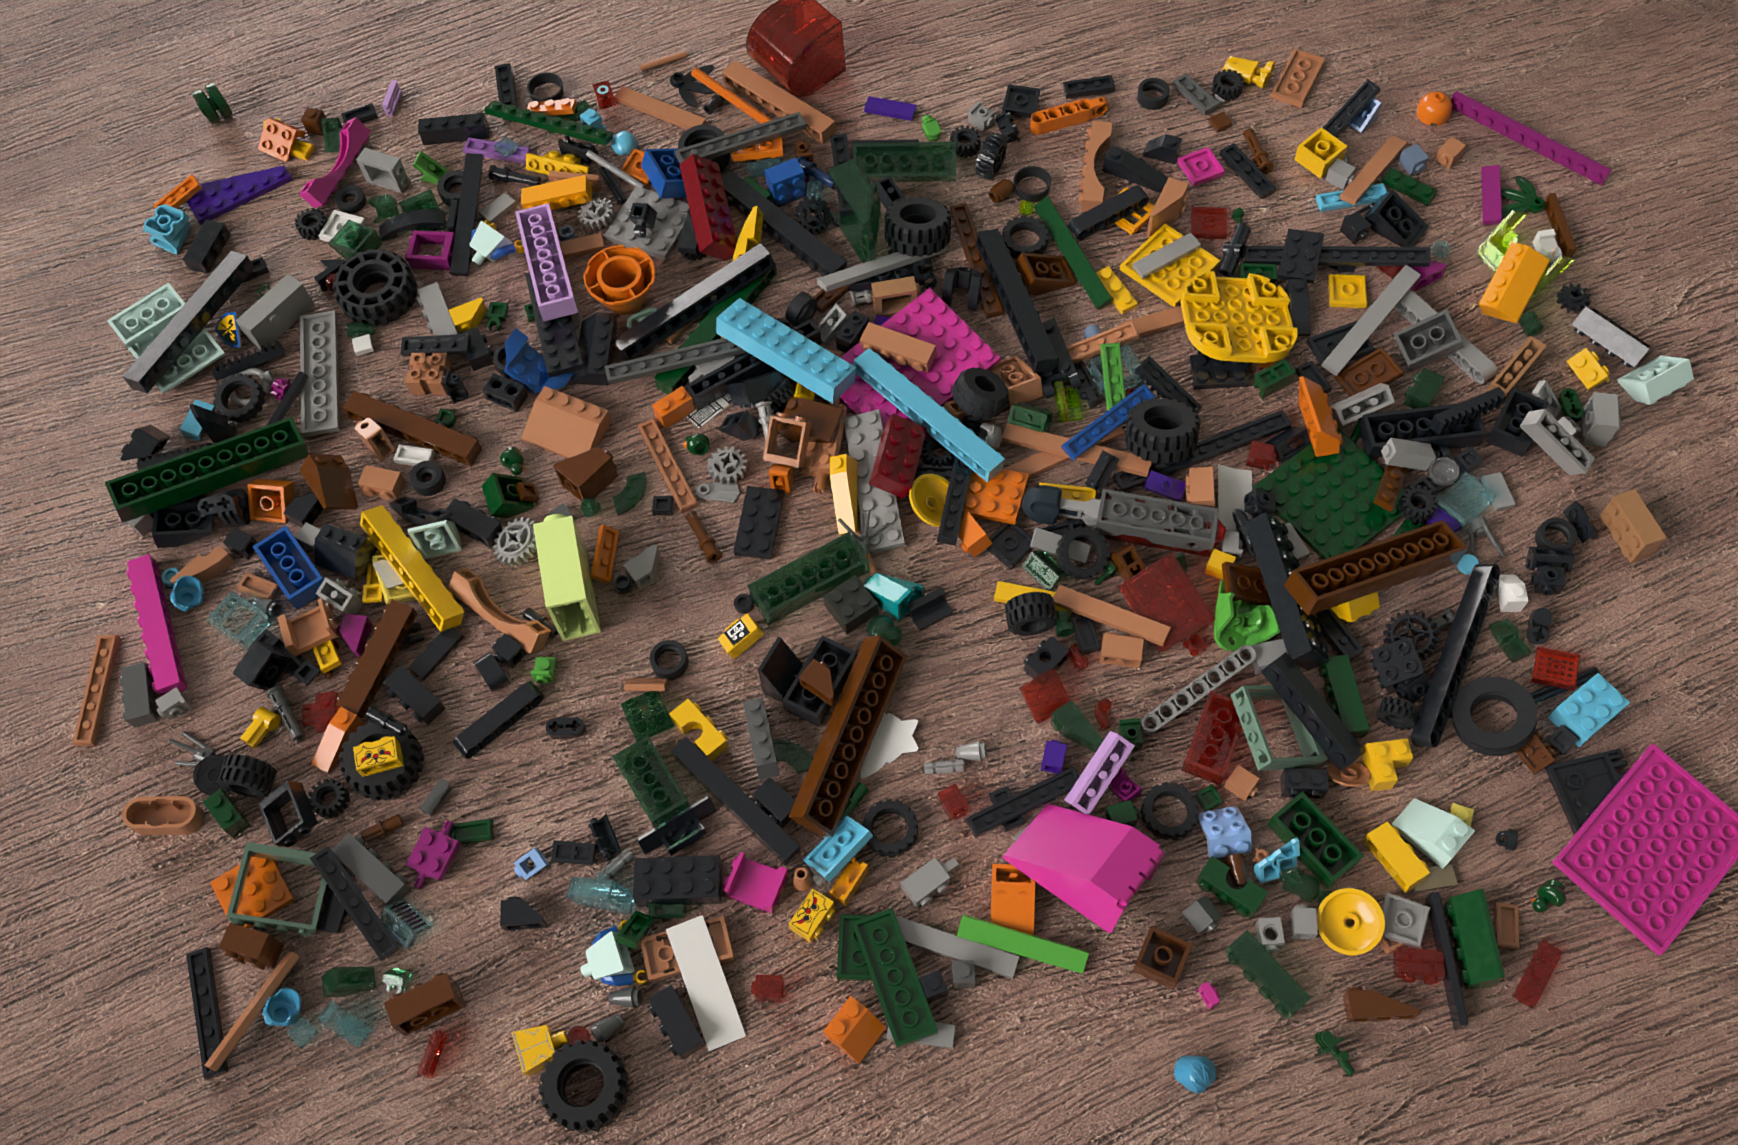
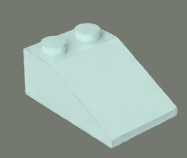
M444 520L408 529L410 537L424 559L462 551L459 530L454 522Z
M1415 798L1391 824L1404 839L1442 869L1475 832L1474 829L1457 816Z

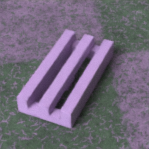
M395 80L391 81L382 103L385 113L389 117H393L402 91L399 90L398 81Z

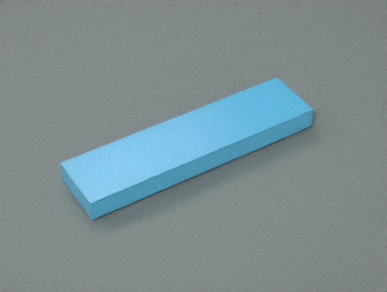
M1384 183L1372 185L1356 205L1339 199L1343 190L1318 194L1315 199L1320 212L1376 203L1380 196L1387 193Z

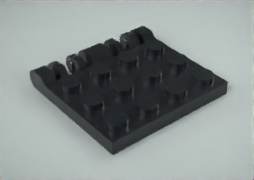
M1621 749L1552 764L1545 768L1574 834L1625 775V773L1617 774L1616 769H1622L1628 765L1626 760H1621L1624 758Z

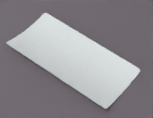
M1218 464V519L1226 527V530L1237 531L1232 512L1235 509H1240L1244 512V497L1252 491V471ZM1245 513L1248 519L1252 520V515Z

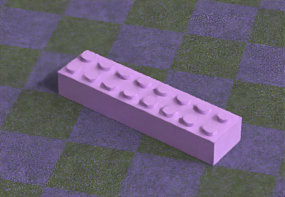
M549 203L516 211L518 226L543 322L578 313Z

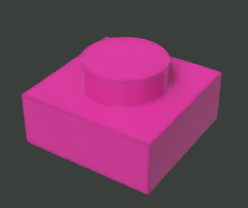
M1209 982L1200 985L1198 992L1208 1009L1216 1007L1220 1002L1218 990L1215 986H1211Z

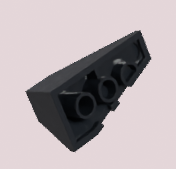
M1111 146L1104 157L1103 172L1161 193L1168 180L1166 175L1136 153L1120 146Z

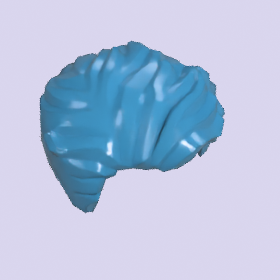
M183 576L176 580L170 595L173 605L181 611H187L195 606H199L205 599L200 580L193 576Z
M286 987L281 988L275 995L269 997L263 1008L265 1023L270 1026L284 1027L294 1025L298 1021L302 1010L300 995L294 989Z
M1184 1055L1176 1062L1174 1076L1187 1090L1199 1094L1205 1092L1216 1080V1068L1214 1063L1207 1057Z

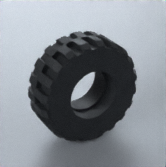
M370 249L348 258L346 263L340 266L333 283L334 296L344 314L353 322H358L365 326L376 327L397 321L409 311V308L412 307L415 301L414 298L417 296V283L405 259L394 252H387L384 249ZM378 282H387V284L377 292L369 294L364 293V291L372 284Z

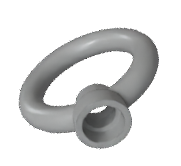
M249 368L239 372L243 375L259 376L265 395H267L270 385L275 381L270 370L264 372L258 368ZM236 389L229 396L239 406H246L250 399L239 398L236 395Z

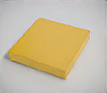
M1329 274V307H1367L1365 275Z

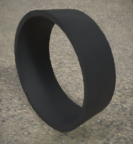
M544 72L530 79L527 84V91L533 101L561 100L563 97V82L558 75ZM554 83L560 87V90L551 97L538 98L533 96L534 90L542 84Z
M1027 166L1015 174L1014 188L1019 198L1028 202H1037L1047 196L1051 185V176L1045 169L1037 166ZM1038 177L1046 183L1047 189L1038 194H1028L1022 192L1017 187V184L1023 178Z

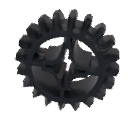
M990 133L980 148L975 170L976 174L983 179H993L1003 165L1008 148L1007 138L1003 135Z
M1405 610V616L1398 612V619L1390 618L1392 624L1386 623L1385 627L1388 630L1383 631V635L1386 636L1383 639L1385 644L1409 637V629H1411V634H1414V647L1418 657L1426 661L1425 654L1430 657L1433 656L1431 650L1438 649V646L1434 643H1440V638L1435 637L1440 635V630H1434L1437 627V623H1431L1432 617L1424 619V612L1417 616V610H1413V615H1409V611ZM1413 623L1423 626L1427 631L1415 629ZM1406 624V630L1394 636L1396 630ZM1424 638H1429L1427 644L1417 650V643L1423 641Z

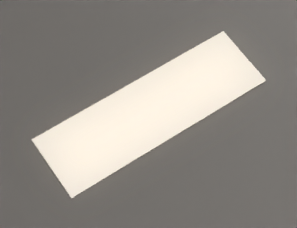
M703 915L666 929L708 1050L711 1051L745 1037V1031Z

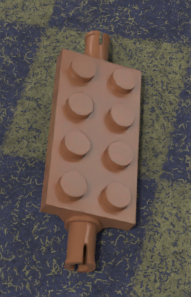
M840 397L833 404L831 402L828 403L830 406L844 410L832 443L808 442L804 467L801 469V474L804 477H815L813 492L816 494H823L825 492L826 479L829 478L830 457L838 456L840 452L847 407L844 404L839 405Z

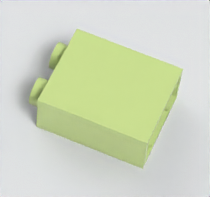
M562 514L549 515L543 522L533 524L546 609L563 641L601 633L593 581L590 577L591 570L588 552L572 516L566 517Z

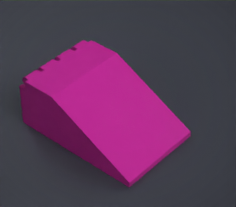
M1047 804L1003 855V859L1102 929L1112 933L1125 910L1123 906H1127L1146 879L1150 881L1153 878L1165 855L1159 849L1160 845L1132 826Z

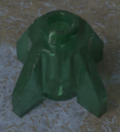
M384 194L370 198L368 203L376 208L377 211L373 221L375 224L381 218H392L399 215L397 200L392 195Z

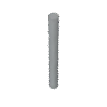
M588 150L586 153L587 157L631 185L645 188L644 184L591 150Z

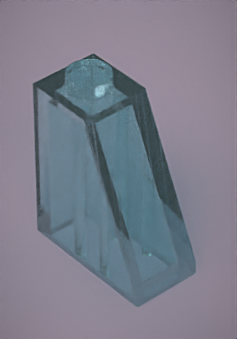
M572 877L566 898L578 905L627 915L631 914L634 904L633 892L613 880Z

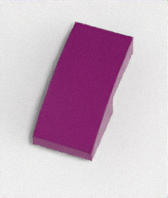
M1120 767L1118 774L1108 785L1110 790L1122 802L1129 800L1132 802L1142 794L1141 788L1127 777V772L1122 767Z

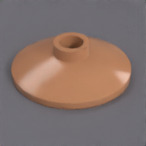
M1333 762L1327 768L1328 776L1341 785L1351 787L1362 786L1370 780L1369 770L1357 762H1353L1341 771Z

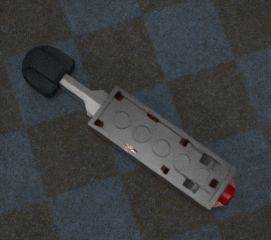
M1037 485L1030 488L1022 499L1023 511L1032 521L1054 525L1057 522L1058 516L1078 520L1083 519L1087 526L1096 527L1095 529L1099 531V534L1109 540L1210 557L1213 547L1222 542L1225 537L1226 527L1218 519V508L1107 489L1102 490L1101 500L1091 499L1087 502L1061 498L1062 490L1060 488L1047 485Z

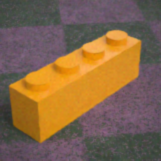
M586 175L522 188L521 205L524 209L549 203L550 209L555 210L592 201V185Z

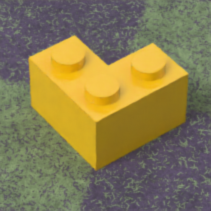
M1408 738L1366 743L1363 748L1366 752L1362 754L1364 766L1370 772L1369 786L1371 791L1392 789L1398 779L1395 768L1407 767L1413 759Z

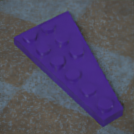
M283 165L202 183V189L187 200V203L199 224L203 225L205 220L211 221L293 180Z

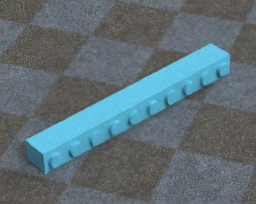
M869 348L854 359L853 366L856 367V374L912 421L926 427V432L986 482H989L1003 470L1005 458L1001 453L992 449L986 441L981 440L971 429L965 427L958 418H954L944 407L938 405L931 396H927L917 385L910 382L904 374H900L890 363L883 360L878 353L873 352Z

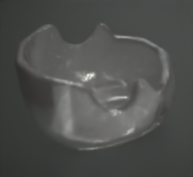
M1447 457L1436 459L1429 467V477L1433 483L1439 486L1451 485L1459 476V466L1454 460Z

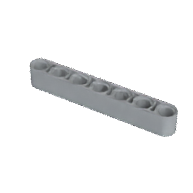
M1409 290L1394 307L1412 325L1437 314L1433 308L1412 290ZM1458 332L1463 341L1464 348L1447 356L1475 382L1483 384L1497 374V367Z
M1249 645L1240 647L1149 712L1140 720L1142 733L1145 735L1155 733L1255 660V649ZM1241 652L1246 653L1248 655L1249 660H1244L1241 656ZM1225 663H1228L1233 667L1232 672L1226 669ZM1209 675H1214L1217 678V683L1212 682ZM1198 686L1202 693H1195L1193 687ZM1178 697H1181L1186 701L1185 706H1182L1178 703ZM1164 708L1167 709L1170 713V717H1165L1162 714L1161 710ZM1146 720H1150L1153 722V729H1150L1146 726Z

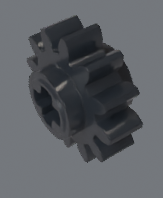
M1570 283L1568 287L1563 285L1561 290H1559L1556 295L1558 297L1556 303L1562 304L1560 309L1566 308L1567 313L1573 310L1577 314L1579 310L1583 311L1586 306L1590 305L1591 300L1589 298L1591 294H1586L1587 288L1581 289L1580 284L1574 287Z

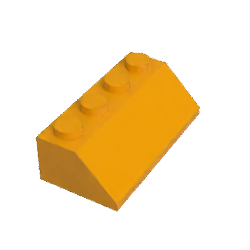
M1511 242L1479 302L1482 314L1517 324L1550 260L1530 246Z

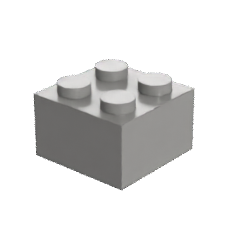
M1598 392L1592 394L1583 408L1584 414L1581 418L1583 445L1606 447L1609 441L1614 438V434L1620 429L1622 422L1619 418L1621 404L1618 402L1617 394Z

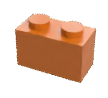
M683 386L652 405L656 419L665 429L695 411L693 399Z

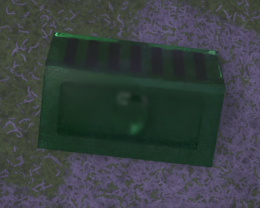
M1041 550L1031 552L1021 566L1048 591H1052L1060 579L1068 577L1067 572L1062 571L1060 565L1046 552Z

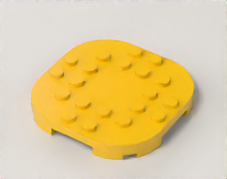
M1214 271L1196 274L1191 281L1188 280L1181 296V308L1187 336L1196 349L1217 360L1252 363L1280 361L1291 352L1298 335L1297 328L1293 327L1288 309L1290 299L1280 285L1276 287L1271 283V279L1257 274L1249 273L1247 278L1216 277Z

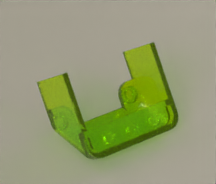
M1512 210L1478 247L1477 253L1479 258L1494 272L1498 269L1511 242L1518 243L1519 235L1513 228L1526 215L1523 212ZM1560 256L1551 266H1548L1534 293L1553 282L1573 259Z

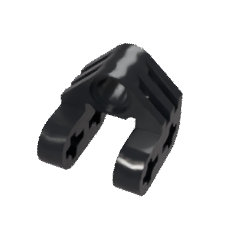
M969 267L947 269L944 276L942 300L951 307L954 287L970 289L968 310L977 311L982 273Z
M243 489L219 492L201 499L198 503V509L202 514L218 513V516L228 528L248 525L250 523L249 497ZM236 495L241 496V499L239 501L237 500ZM213 503L214 506L211 508H206L205 504Z

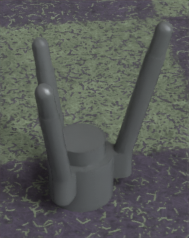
M1477 517L1470 522L1471 528H1468L1471 555L1475 556L1474 535L1478 537L1487 535L1494 548L1503 557L1504 553L1492 534L1486 518Z
M185 731L182 734L201 748L195 749L179 741L169 739L170 743L193 752V758L196 760V762L176 761V765L196 767L205 757L216 755L215 749L206 746Z

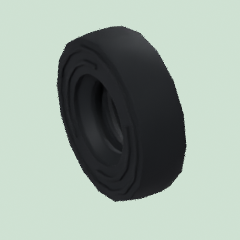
M354 185L345 186L338 190L334 199L337 208L341 212L348 214L360 211L366 204V196L363 190ZM349 196L357 197L356 200L351 203L344 202L345 199Z

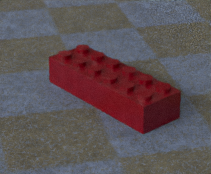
M691 154L680 164L698 249L700 253L726 261L734 254L737 239L720 167L716 162Z

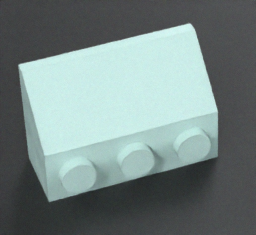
M1660 355L1617 380L1636 402L1650 405L1656 403L1658 399L1672 394L1674 390L1685 387L1687 383L1694 380L1689 359Z

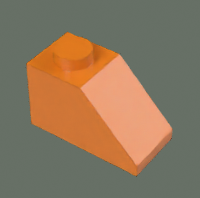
M773 464L768 472L771 489L784 490L785 494H791L794 478L793 466Z
M968 511L964 512L958 534L962 541L960 546L966 554L970 552L975 558L991 546L992 542Z

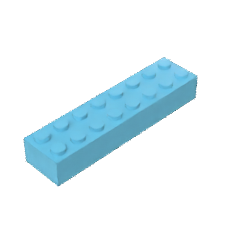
M741 298L736 300L716 318L717 334L832 404L855 383V366Z

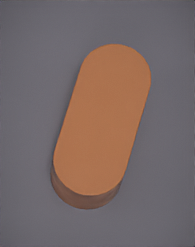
M185 796L137 797L128 802L122 812L124 824L140 835H189L196 832L202 826L205 818L203 809L192 799Z

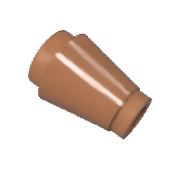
M798 868L792 880L793 886L799 891L809 890L814 881L811 873L805 868Z

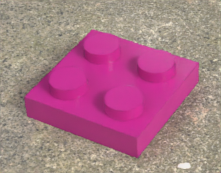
M1209 147L1178 158L1177 163L1193 187L1224 176L1225 170Z

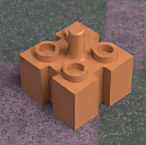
M411 353L409 362L411 371L407 372L405 381L411 395H426V391H431L432 395H447V390L443 386V377L446 376L447 369L452 371V363L447 353H432L431 357H427L426 353Z

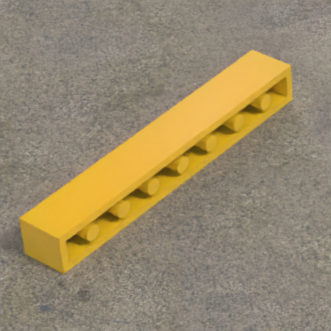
M383 505L362 511L361 527L393 567L439 631L443 632L461 625L464 615L462 606L458 605L452 593L445 588L442 580L435 575L432 567L423 559L420 551L416 550L410 538L406 537L403 533L401 526L393 520L391 513Z

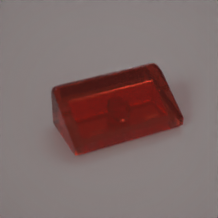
M436 1030L431 1033L417 1071L418 1076L429 1079L433 1077L447 1039V1035L442 1031Z

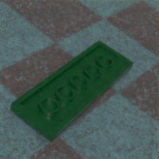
M893 908L852 922L896 1049L938 1034L937 1026Z

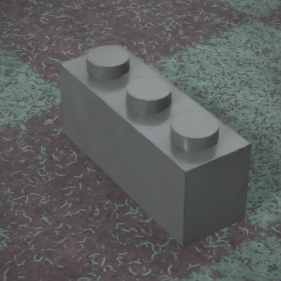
M145 662L121 668L122 676L119 678L123 687V693L121 694L125 707L123 718L134 728L158 721L157 704L155 702L156 694L152 687L154 679L149 672V665Z

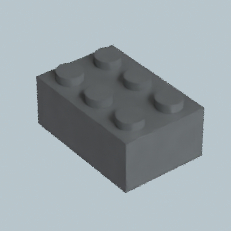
M1447 309L1393 334L1410 372L1464 348L1463 341Z

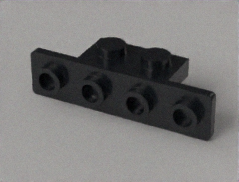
M709 796L704 797L637 838V842L644 854H648L664 844L672 856L706 835L707 832L700 821L716 812Z

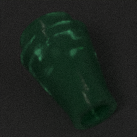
M347 323L348 338L353 339L367 334L374 335L373 324Z

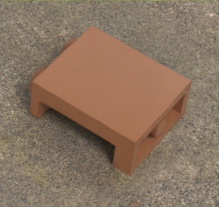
M322 598L318 599V607L292 619H289L285 614L277 617L285 648L294 657L338 637L336 631L338 625L332 617L334 613L330 603H326Z

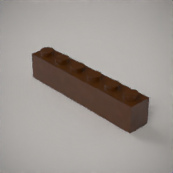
M393 599L390 604L385 606L381 621H378L375 625L372 638L366 642L365 651L357 659L353 674L348 676L344 691L340 692L337 697L336 705L339 708L343 707L360 718H364L418 614L413 607Z

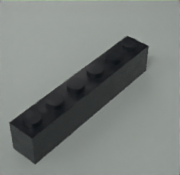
M1287 652L1261 670L1265 678L1339 771L1352 764L1366 752Z

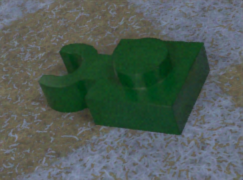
M490 302L487 313L489 320L487 327L489 331L492 330L494 325H496L498 331H501V321H506L508 303Z

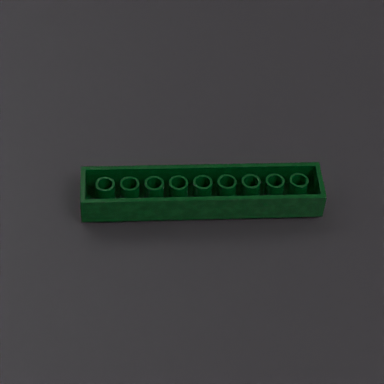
M292 417L114 478L106 481L105 485L122 523L306 458L308 452Z

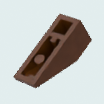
M1133 544L1123 546L1110 554V559L1116 565L1118 573L1143 605H1147L1161 596Z
M1362 987L1349 988V991L1343 995L1348 1023L1415 1019L1420 1015V1010L1372 990H1363Z

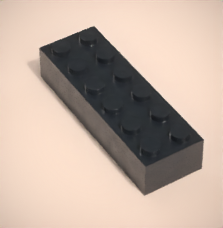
M1459 404L1365 414L1359 423L1360 436L1365 453L1370 458L1383 457L1381 450L1390 438L1428 443L1435 449L1445 445L1449 449L1479 446L1486 432L1481 417L1477 416L1473 420L1468 419L1467 423L1462 421L1460 426L1455 425L1453 429L1449 427L1446 432L1443 430L1440 435L1431 429L1429 425L1434 415Z

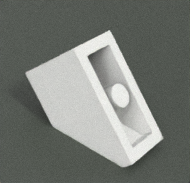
M1500 575L1496 586L1500 611L1521 612L1528 603L1525 583L1516 575Z

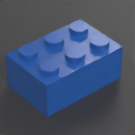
M676 148L645 149L641 166L660 199L687 197L680 163L675 156Z

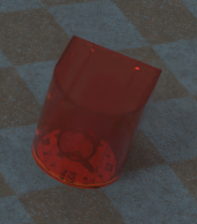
M778 0L761 12L748 32L746 50L749 57L797 97L813 94L846 71L842 22L816 0Z

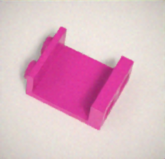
M740 852L738 858L735 857L732 862L730 877L727 876L723 883L726 897L773 914L788 879V870L781 866L777 870L747 859L745 854Z

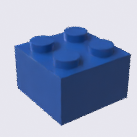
M796 158L765 169L767 190L772 195L771 198L774 205L786 204L807 195L804 171Z

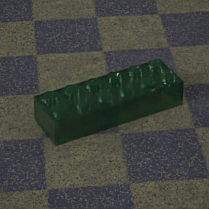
M956 142L853 143L854 183H875L887 176H891L894 182L956 181Z
M847 532L748 584L747 587L749 595L767 625H770L823 597L856 575L858 578L870 572L869 561L855 539L850 535V532Z

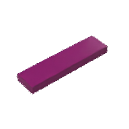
M1500 165L1481 167L1483 225L1502 223Z

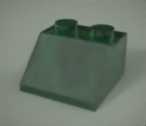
M348 220L328 244L347 260L350 257L356 256L359 252L363 253L370 249L378 250L383 243L375 229Z

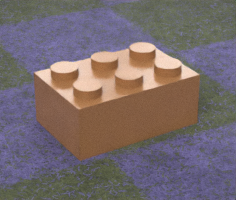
M1635 489L1615 495L1600 514L1602 522L1608 527L1612 538L1617 541L1623 555L1630 563L1651 557L1667 538Z

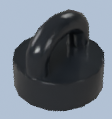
M1508 828L1507 831L1497 833L1495 841L1499 846H1503L1505 850L1510 851L1516 849L1518 840L1517 830ZM1503 836H1506L1505 841L1501 840Z

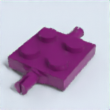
M446 820L441 831H434L424 827L405 864L419 873L413 884L414 886L422 889L427 877L443 881L461 845V842L449 835L454 825L453 822Z

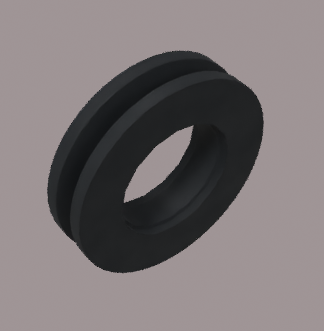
M1484 677L1474 680L1460 690L1453 704V726L1457 736L1467 747L1480 754L1489 756L1512 754L1526 746L1535 733L1537 725L1535 701L1523 686L1510 679ZM1487 700L1503 701L1514 708L1517 713V720L1510 729L1491 733L1482 730L1474 723L1472 719L1474 708Z

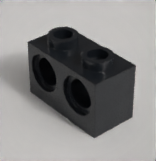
M494 373L482 389L486 400L518 412L528 397L525 386L521 382H514L504 375L499 376Z

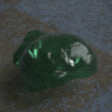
M877 615L867 624L866 633L868 637L881 635L894 646L900 644L903 633L900 628L895 626L889 616Z

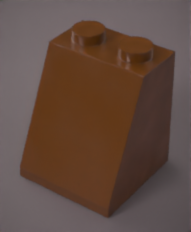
M600 447L553 465L560 484L586 506L618 477L617 467L613 463L612 454L607 450L603 451Z

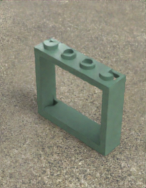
M1243 685L1231 694L1258 771L1284 770V768L1313 769L1327 760L1324 750L1272 685ZM1252 700H1282L1303 757L1273 758Z
M246 842L226 916L227 921L240 926H244V924L253 925V928L258 930L274 928L279 933L294 931L300 936L316 935L328 886L323 877L311 925L237 914L252 857L314 866L310 857L316 853Z

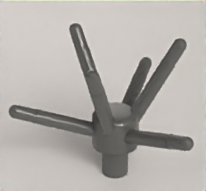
M870 511L866 512L865 520L864 513L860 514L861 535L855 534L841 518L838 519V522L851 535H841V538L857 542V546H861L863 555L870 553L868 546L870 539L889 527V524L886 523L868 535Z

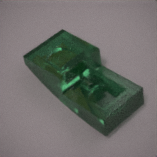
M1508 618L1490 625L1489 628L1494 638L1512 663L1530 655L1531 650L1519 638L1520 631Z

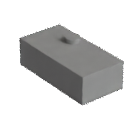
M287 274L242 314L236 322L252 344L261 349V345L268 348L269 342L271 344L275 342L300 319V316L309 311L314 306V303L303 284Z

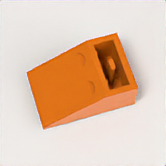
M992 864L990 922L1034 935L1035 881L1011 864Z

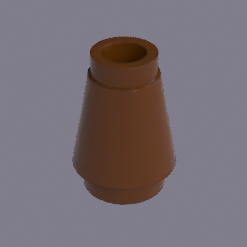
M1243 853L1226 856L1227 861L1225 864L1230 867L1229 873L1234 886L1247 884L1246 858L1243 857Z

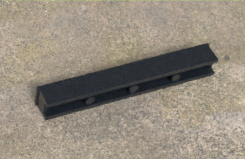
M687 737L671 750L674 759L785 866L789 864V861L796 854L801 852L800 846Z

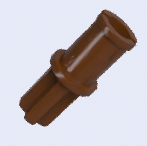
M399 814L384 821L379 820L378 824L362 830L361 836L365 842L381 835L386 836L387 832L404 826L403 820Z

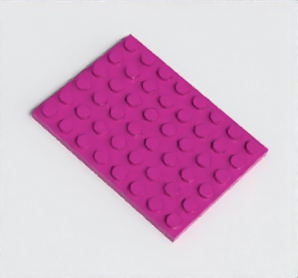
M931 288L927 289L881 325L887 329L936 345L937 355L928 372L917 371L911 366L900 365L891 359L883 360L890 363L900 374H904L910 382L917 385L927 396H931L941 407L954 399L952 389L956 379L963 370L973 367L990 370L1001 362V358ZM859 342L840 358L853 365L854 359L865 351L861 349ZM857 374L855 375V383L840 396L841 401L854 415L879 409L883 429L892 414L912 421Z
M1652 743L1551 863L1659 956L1666 951L1737 861L1738 814Z

